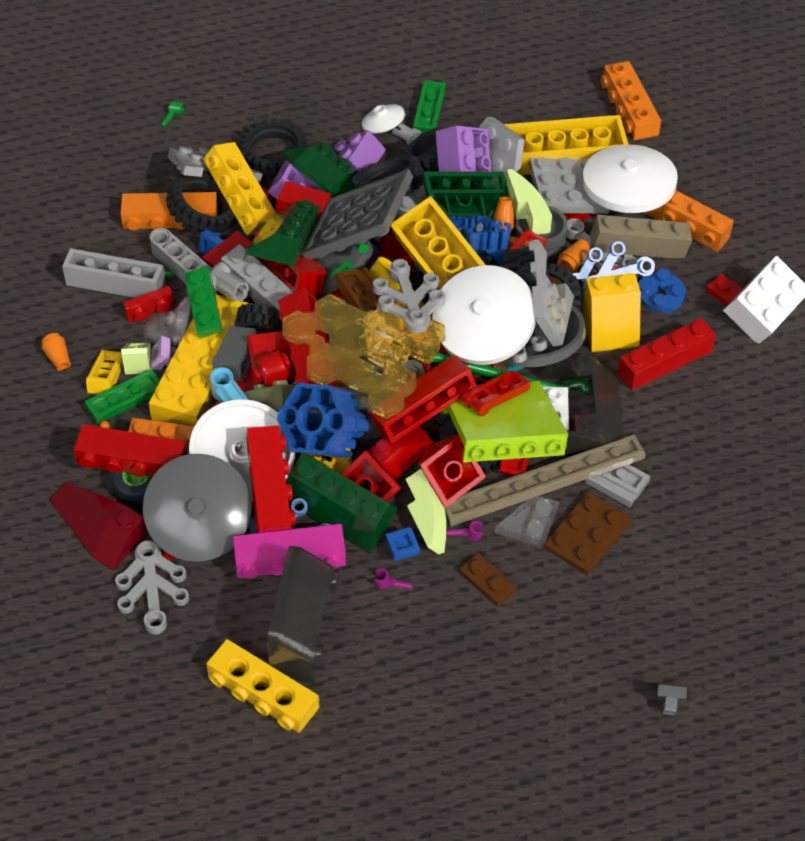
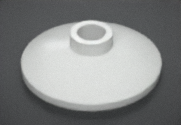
M395 104L379 105L363 118L362 127L364 131L369 130L371 133H382L391 130L404 119V109Z

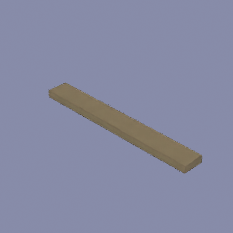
M634 434L465 493L445 508V515L452 527L645 459V451Z

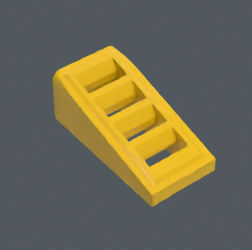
M101 350L86 378L87 393L100 394L116 386L123 366L121 352ZM104 360L115 361V363H106Z

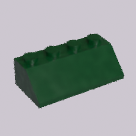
M308 200L296 201L274 214L248 247L246 255L294 267L300 259L301 253L318 222L320 206H316Z
M301 453L289 474L288 484H291L292 500H289L290 505L297 498L304 499L308 508L306 515L321 524H342L343 537L370 554L376 548L398 510L397 506L306 453ZM297 504L295 508L301 511L304 509V505Z

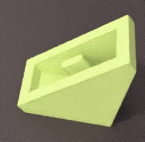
M151 342L126 343L121 349L125 374H141L150 370Z

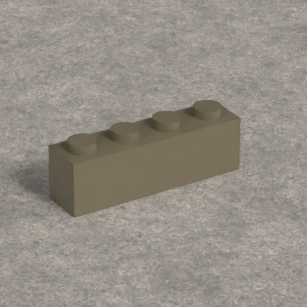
M597 215L590 233L592 248H600L603 253H609V246L613 242L620 241L625 245L624 254L685 258L692 243L690 224L686 222ZM615 245L614 251L619 253L621 250L620 246Z

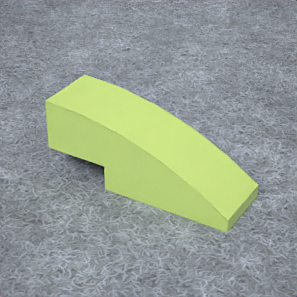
M507 169L506 184L509 197L514 199L516 219H526L530 231L537 235L550 233L552 214L541 194L523 176L513 169Z
M420 469L406 479L416 499L407 506L427 547L437 554H441L445 551L446 542L445 508Z

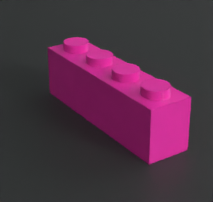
M342 524L233 536L238 578L251 579L262 575H282L288 572H309L314 569H335L339 566H346Z

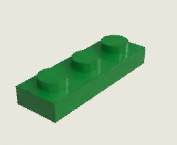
M424 80L413 124V129L420 130L421 134L437 128L446 83Z
M204 266L184 273L198 337L201 339L223 332L209 267Z
M150 369L84 401L85 407L95 422L100 424L102 421H106L152 398L160 379Z

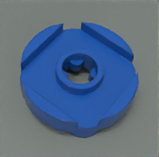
M660 269L658 272L644 276L638 282L641 291L640 303L646 309L670 313L682 306L686 287L669 270ZM657 290H665L666 295H663L662 293L657 294Z

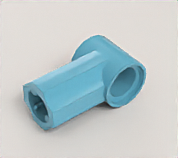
M225 367L212 371L210 374L211 392L215 399L220 400L221 403L239 399L249 400L234 381L232 371Z

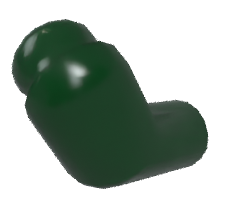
M585 377L568 378L558 384L568 387L569 392L578 389L581 395L586 394L592 388L588 383L589 380Z

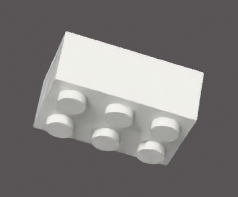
M776 256L756 274L723 311L753 341L760 344L777 329L805 298V283Z

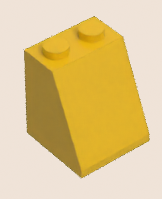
M635 273L586 278L581 314L585 321V331L591 352L640 347L641 291Z

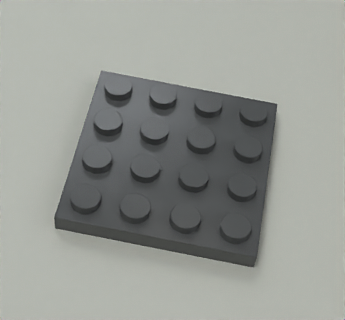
M410 170L401 171L330 198L301 253L303 257L321 259L328 253L334 251L341 252L353 244L359 245L370 238L386 235L413 179Z

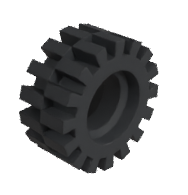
M246 303V305L242 304L241 307H238L234 326L255 328L257 334L279 332L282 321L278 314L279 311H275L274 308H267V305L259 306L257 303H254V305Z

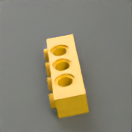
M236 143L214 145L203 158V161L247 236L255 235V231L261 230L269 218L276 214Z
M228 639L206 663L208 678L214 685L220 688L224 685L231 690L232 695L242 702L245 700L251 702L260 714L264 716L270 714L275 717L279 725L288 731L294 729L300 733L319 709V695ZM237 672H242V673H244V674L241 675V676H234V675H233V674H235V673H237ZM259 686L267 687L265 690L262 691L256 690V688ZM283 700L290 701V703L287 705L278 704L280 701Z

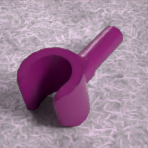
M473 521L469 528L446 529V536H468L471 540H479L483 532H475L474 530H482L483 523Z
M386 569L376 570L377 577H384L382 580L374 579L375 585L378 588L385 589L389 586L412 589L413 583L390 578Z

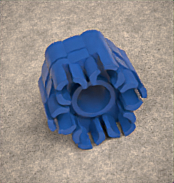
M454 215L448 216L449 220L477 255L482 254L486 250L503 266L504 253L508 251L510 223L504 222V226H502L503 221H492L491 218L482 215H476V219L473 215L468 216V218L458 216L457 220H455Z
M307 383L295 385L277 414V420L283 434H285L289 450L295 453L318 456L350 457L353 453L347 451L346 448L355 449L356 441L354 438H360L364 435L363 431L368 432L369 420L365 419L366 416L362 412L357 411L360 408V400L351 398H357L359 394L354 390L331 385ZM322 414V423L319 427L318 420Z

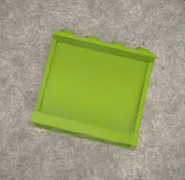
M531 381L529 391L491 408L485 416H480L475 413L474 408H468L463 405L461 398L441 411V414L449 413L464 445L463 462L560 456L565 454L568 432L540 381Z

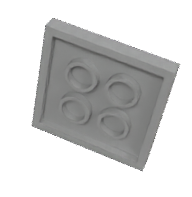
M530 158L528 166L534 188L541 194L548 206L554 207L562 213L609 214L610 209L593 201L584 189L583 170L589 160L588 158Z

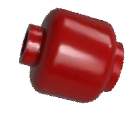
M272 350L256 358L257 367L253 368L258 383L263 381L267 387H271L274 381L289 380L290 372L293 371L287 354L285 352L281 353L279 350Z

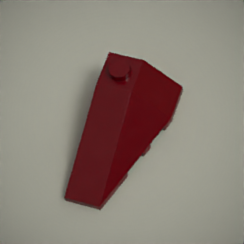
M66 482L49 499L65 522L74 531L77 538L87 548L90 555L113 571L148 534L143 516L124 504L72 483Z

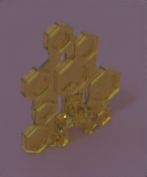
M329 294L315 301L314 312L305 314L296 311L284 317L282 334L284 339L297 345L304 343L310 346V356L307 357L308 379L321 385H327L335 380H339L354 390L362 391L368 394L369 411L388 419L404 410V398L413 394L416 389V372L404 367L407 359L411 356L426 364H430L440 350V343L445 341V325L433 320L424 332L413 333L407 329L404 319L392 313L379 310L378 304L377 312L372 310L365 312L347 304L345 300ZM394 300L395 305L408 310L407 306ZM320 330L329 334V344L324 343V337L315 334V331ZM376 330H378V331H380V332H382V333H385V334H387V335H389V336H391V337H393V338H396V339H395V340L388 339V338H386V337H384V336H382V335H380V334H377V333H376ZM364 355L381 363L383 375L375 371V365L359 357Z

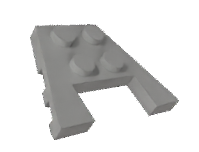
M487 117L479 128L488 129L491 172H504L506 179L507 169H513L517 172V169L521 168L525 139L494 117Z
M179 146V149H169L168 158L173 164L177 165V169L181 170V174L202 177L203 171L210 172L203 161V158L210 151L209 149L199 148L198 151H193L192 148L186 146ZM251 169L255 178L260 183L262 173Z
M539 239L529 241V250L535 254V262H530L531 272L537 280V286L532 287L534 318L552 346L563 345L574 295L566 283L556 285L550 282L546 275V250Z

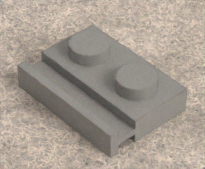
M628 464L588 478L585 483L631 508L634 500L639 497L649 483L650 476Z

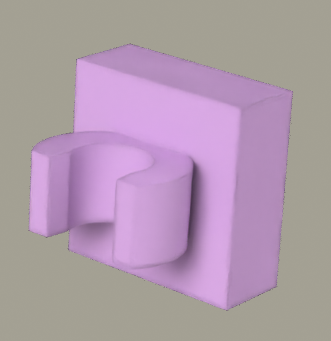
M161 336L151 348L150 369L156 371L161 370L164 365L168 367L172 359L171 356H174L177 350L175 347H170V338Z

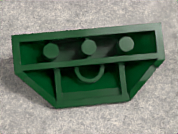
M318 142L292 146L282 150V156L325 192L331 193L332 197L354 190L352 177L356 175L357 170L351 166L352 164L349 160L337 155L330 145Z
M423 171L421 173L426 197L431 196L447 217L454 215L455 220L458 219V216L468 218V216L472 215L475 216V219L476 215L491 218L496 211L499 198L507 197L509 194L504 172Z

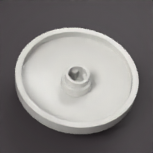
M617 145L595 153L587 161L583 170V186L593 201L607 209L624 213L646 212L664 205L672 198L677 186V170L670 159L654 149L639 145Z
M492 265L472 267L452 277L441 289L445 293L444 304L433 311V326L442 346L459 360L476 365L498 363L515 355L528 342L536 324L533 294L529 286L516 273L506 268Z
M239 399L218 404L208 410L196 423L190 438L189 454L212 455L229 463L244 479L250 492L251 502H253L246 431L247 428L279 425L280 434H283L277 420L278 412L265 404L252 400ZM286 444V450H282L283 459H288L290 474L295 460V452L290 451Z

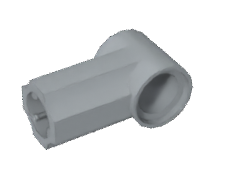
M219 262L210 269L215 294L220 292L233 301L239 300L240 302L247 297L250 289L248 282L234 275L225 263Z

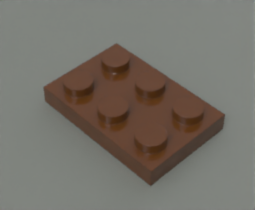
M588 491L544 543V549L588 576L629 527L633 518Z

